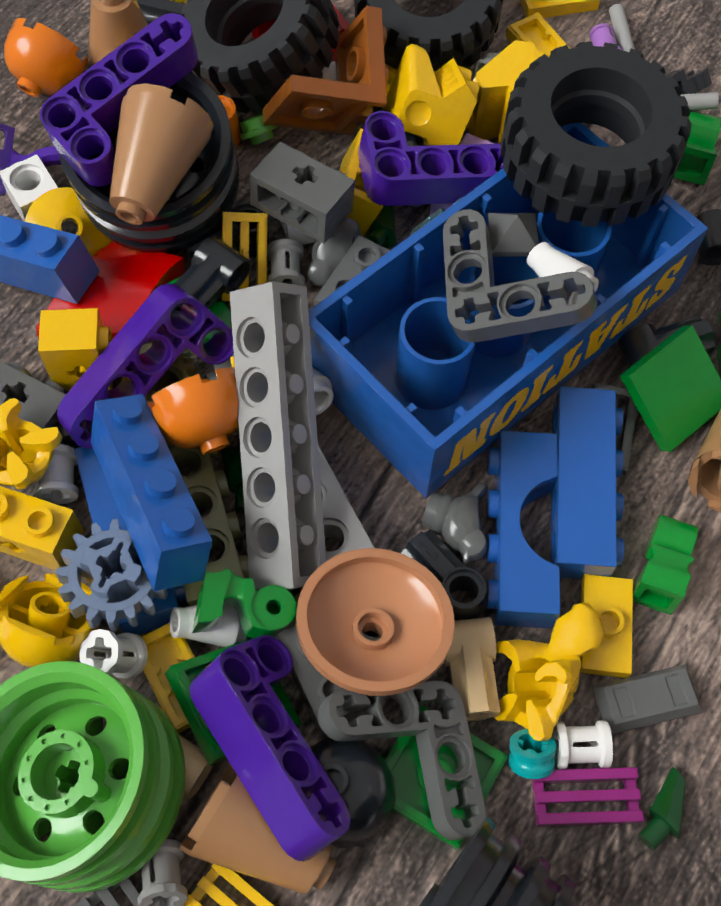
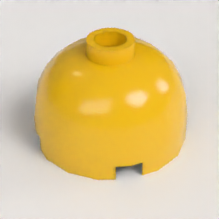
M46 573L44 581L29 583V575L18 577L5 585L0 593V644L8 656L19 664L30 668L48 662L78 661L80 659L79 652L82 642L92 631L99 629L100 623L94 629L88 625L86 620L87 612L78 618L72 615L69 609L71 602H63L58 591L64 584L59 582L56 574ZM81 582L82 590L90 597L92 593L90 587Z

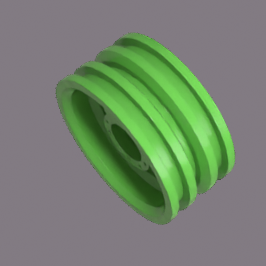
M57 661L36 665L12 676L0 685V877L63 892L87 893L114 886L129 878L149 862L165 842L174 826L183 800L186 776L185 757L179 735L167 714L156 703L104 671L91 665L74 661ZM103 718H105V719H106V722H107L104 730H103ZM55 726L56 730L44 734L48 728ZM127 773V777L125 779L116 780L115 775L118 777H122ZM17 786L20 792V796L17 793ZM52 830L50 837L47 841L43 842L40 838Z

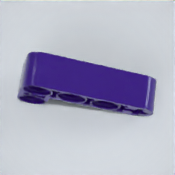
M175 13L164 14L158 17L48 98L42 105L40 120L54 147L89 185L100 187L112 183L115 149L108 133L119 126L121 103L128 89L132 85L144 83L170 88L196 67L198 52L189 21L182 15ZM72 123L71 125L62 128L64 125ZM95 154H101L96 159L88 160L91 156Z
M387 111L374 112L365 121L358 148L365 192L372 202L383 206L456 203L503 169L504 159L500 155L501 143L408 146L401 120L396 115Z
M167 283L159 286L150 294L62 399L57 409V417L60 424L78 446L86 449L93 448L90 441L95 401H98L100 398L105 400L143 394L145 397L186 347L211 365H219L226 362L234 354L232 329L178 285ZM183 303L180 313L170 318L174 307ZM214 331L212 338L203 344L206 335ZM153 340L150 349L145 353L139 354L142 345L147 341ZM122 377L121 383L116 388L108 390L112 381Z
M264 635L224 650L192 680L190 696L282 849L293 859L304 862L315 857L349 830L350 814L342 797L272 689L292 671L293 659L288 648L280 640Z

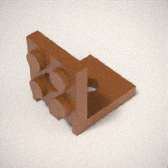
M366 5L339 37L338 45L335 49L336 81L290 75L263 108V125L354 135L356 122L365 123L368 116L373 113L372 106L384 107L387 104L386 86L389 79V69L385 65L384 60L387 30L382 23V8Z

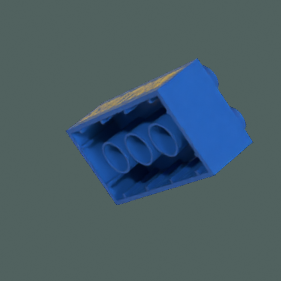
M582 123L561 126L567 134L583 143L599 147H610ZM503 168L308 311L312 367L331 381L333 391L332 403L427 499L434 491L438 490L499 439L501 430L509 431L554 394L560 386L571 380L625 333L630 331L676 293L709 228L667 193H665L658 204L650 206L648 212L634 219H630L627 215L624 223L607 226L606 221L598 222L596 227H584L581 221L570 220L569 224L556 220V214L547 211L543 214L532 206L533 200L530 197L524 200L513 188L514 181H510L507 178ZM471 209L479 212L484 217L488 227V213H536L539 243L547 242L553 248L593 268L594 277L598 279V288L595 292L597 308L593 315L584 322L482 342H466L461 340L454 332L447 315L443 228L447 219L458 211ZM473 229L466 230L464 238L461 239L466 250H472L469 234ZM528 256L493 257L495 286L539 277L527 264ZM476 266L468 267L459 274L457 281L463 284L474 282L481 275L482 269ZM549 295L542 297L546 309L550 310ZM528 298L517 300L509 308V314L514 317L525 316L533 310L535 302ZM497 305L493 306L496 315H493L494 319H500L501 316ZM474 310L470 312V317L466 320V323L471 324L475 322V316L479 314V311Z

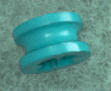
M528 729L515 732L510 738L509 767L518 776L527 779H541L551 775L555 769L554 755L557 748L555 739L552 736L547 742L534 740L529 734Z

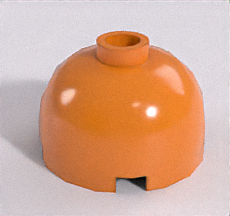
M25 18L15 19L4 44V58L9 72L18 79L16 86L21 91L35 98H38L40 93L52 96L85 72L88 66V58L85 56L80 60L76 56L79 48L73 42L41 23L37 22L34 29L23 26L26 21Z
M234 367L215 369L218 379L202 380L200 374L171 384L151 396L153 401H147V404L166 441L182 449L200 448L202 455L220 451L230 445L228 436L239 430L238 395Z

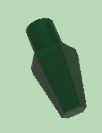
M383 206L370 225L369 230L371 234L366 239L385 248L396 242L394 206Z
M224 448L221 451L228 488L235 494L234 510L237 513L245 514L241 455L236 449Z
M674 767L670 770L653 805L649 808L650 816L653 819L638 834L639 839L653 851L669 834L677 839L681 836L686 779Z

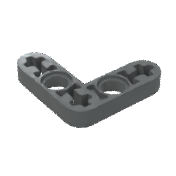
M471 209L461 210L450 216L444 224L443 244L447 315L454 332L461 340L466 342H482L574 325L586 321L596 310L597 297L591 279L580 272H565L495 286L491 235L484 217L479 212ZM473 229L469 234L472 250H466L461 241L464 238L465 231ZM476 266L482 269L481 275L474 282L463 284L457 281L459 274L468 267ZM578 292L577 303L567 305L568 293ZM549 295L550 310L546 309L542 297ZM528 298L535 302L533 310L525 316L514 317L509 314V308L517 300ZM496 305L498 312L501 316V318L495 320L493 317V315H496L493 306ZM478 310L479 314L475 316V322L467 324L466 320L469 319L470 312Z
M428 681L409 691L387 696L363 695L340 688L321 702L318 708V722L323 732L335 741L345 742L416 736L434 828L442 837L452 841H458L474 835L486 818V808L464 703L460 693L454 686L443 681ZM385 697L394 699L400 705L402 710L400 724H393L384 716L382 702ZM432 700L435 704L442 705L444 709V714L442 715L438 710H426L419 714V706ZM340 706L343 707L344 711H359L365 707V715H361L348 723L345 717H338L336 710ZM441 746L450 748L456 756L457 768L453 774L445 771L439 763L438 751ZM456 782L460 783L461 789L446 790V786ZM451 808L463 809L465 819L453 818Z

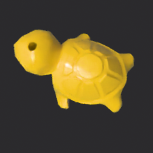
M14 398L0 405V484L14 486L16 489L21 490L35 484L47 473L54 450L61 443L62 435L57 427L42 429L32 422L19 418L18 415L22 406L19 400Z
M589 603L575 604L569 612L556 619L550 643L521 639L499 641L496 643V653L505 654L512 661L508 672V694L499 700L500 714L494 717L497 721H515L525 729H528L529 734L534 740L547 742L552 737L553 729L559 717L568 709L574 699L573 694L576 692L579 684L582 665L580 656L599 648L603 643L605 630L600 617Z

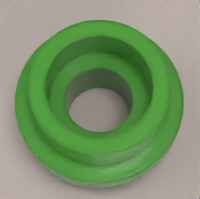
M263 113L239 122L242 129L239 135L241 140L250 139L251 144L255 145L273 138L272 130L278 126L263 125Z

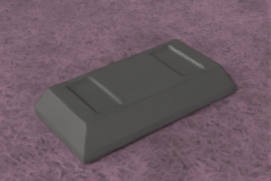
M686 664L592 686L601 718L608 722L612 735L703 713Z

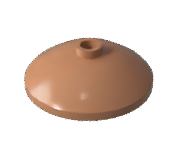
M364 548L351 550L332 557L311 574L298 599L296 629L300 645L306 657L314 668L329 681L358 694L387 696L403 693L421 685L434 675L443 664L454 636L453 607L440 581L418 561L391 550ZM367 631L375 632L380 639L375 641L368 640L363 636V633Z

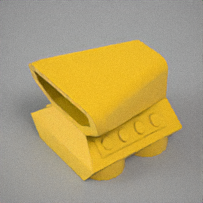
M513 41L477 72L473 81L478 83L479 90L477 103L466 126L469 134L484 140L498 137L497 144L501 143L510 93L514 90L515 81L521 72L529 68V65L535 61V42Z
M411 44L406 47L387 95V104L383 107L382 111L396 115L401 120L404 131L421 136L425 146L459 145L477 103L479 85L471 81V70L458 66L454 58L434 72L427 51L418 45Z

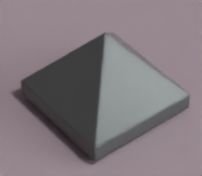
M488 213L492 257L528 256L531 250L539 244L536 213Z

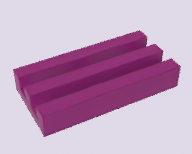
M637 767L554 770L546 778L532 779L536 827L640 824L644 821L643 810L639 808L641 795L640 789H637L636 779L638 778ZM624 783V789L544 791V784ZM626 801L627 811L546 813V804Z

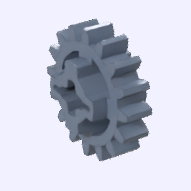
M112 519L110 529L102 531L101 527L95 522L91 524L92 536L85 538L83 535L76 533L73 538L77 549L75 551L63 549L60 553L67 566L56 569V576L59 582L64 584L58 591L63 602H71L69 609L75 618L83 616L87 612L86 620L91 628L95 629L102 619H107L110 630L116 631L119 619L124 618L127 619L132 627L138 626L136 614L142 610L146 614L153 616L156 611L152 599H166L168 595L167 590L153 591L146 572L143 571L142 566L137 565L136 556L138 553L128 530H121L118 519ZM106 575H109V576H111V577H110V579H106L105 576H106ZM81 576L86 577L87 582L91 583L90 589L92 593L90 597L81 588Z

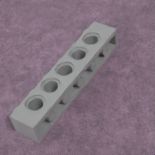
M271 281L230 292L235 379L238 395V423L249 578L254 580L255 589H261L268 585H278L291 589L304 587L311 574L326 562L307 286Z

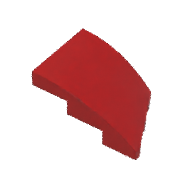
M112 242L92 256L100 271L78 304L54 298L46 310L98 308L103 325L111 327L114 338L155 289L177 279L185 273L183 257L165 252L137 251ZM39 321L38 325L36 326V331H37V336H38V338H39L40 321Z

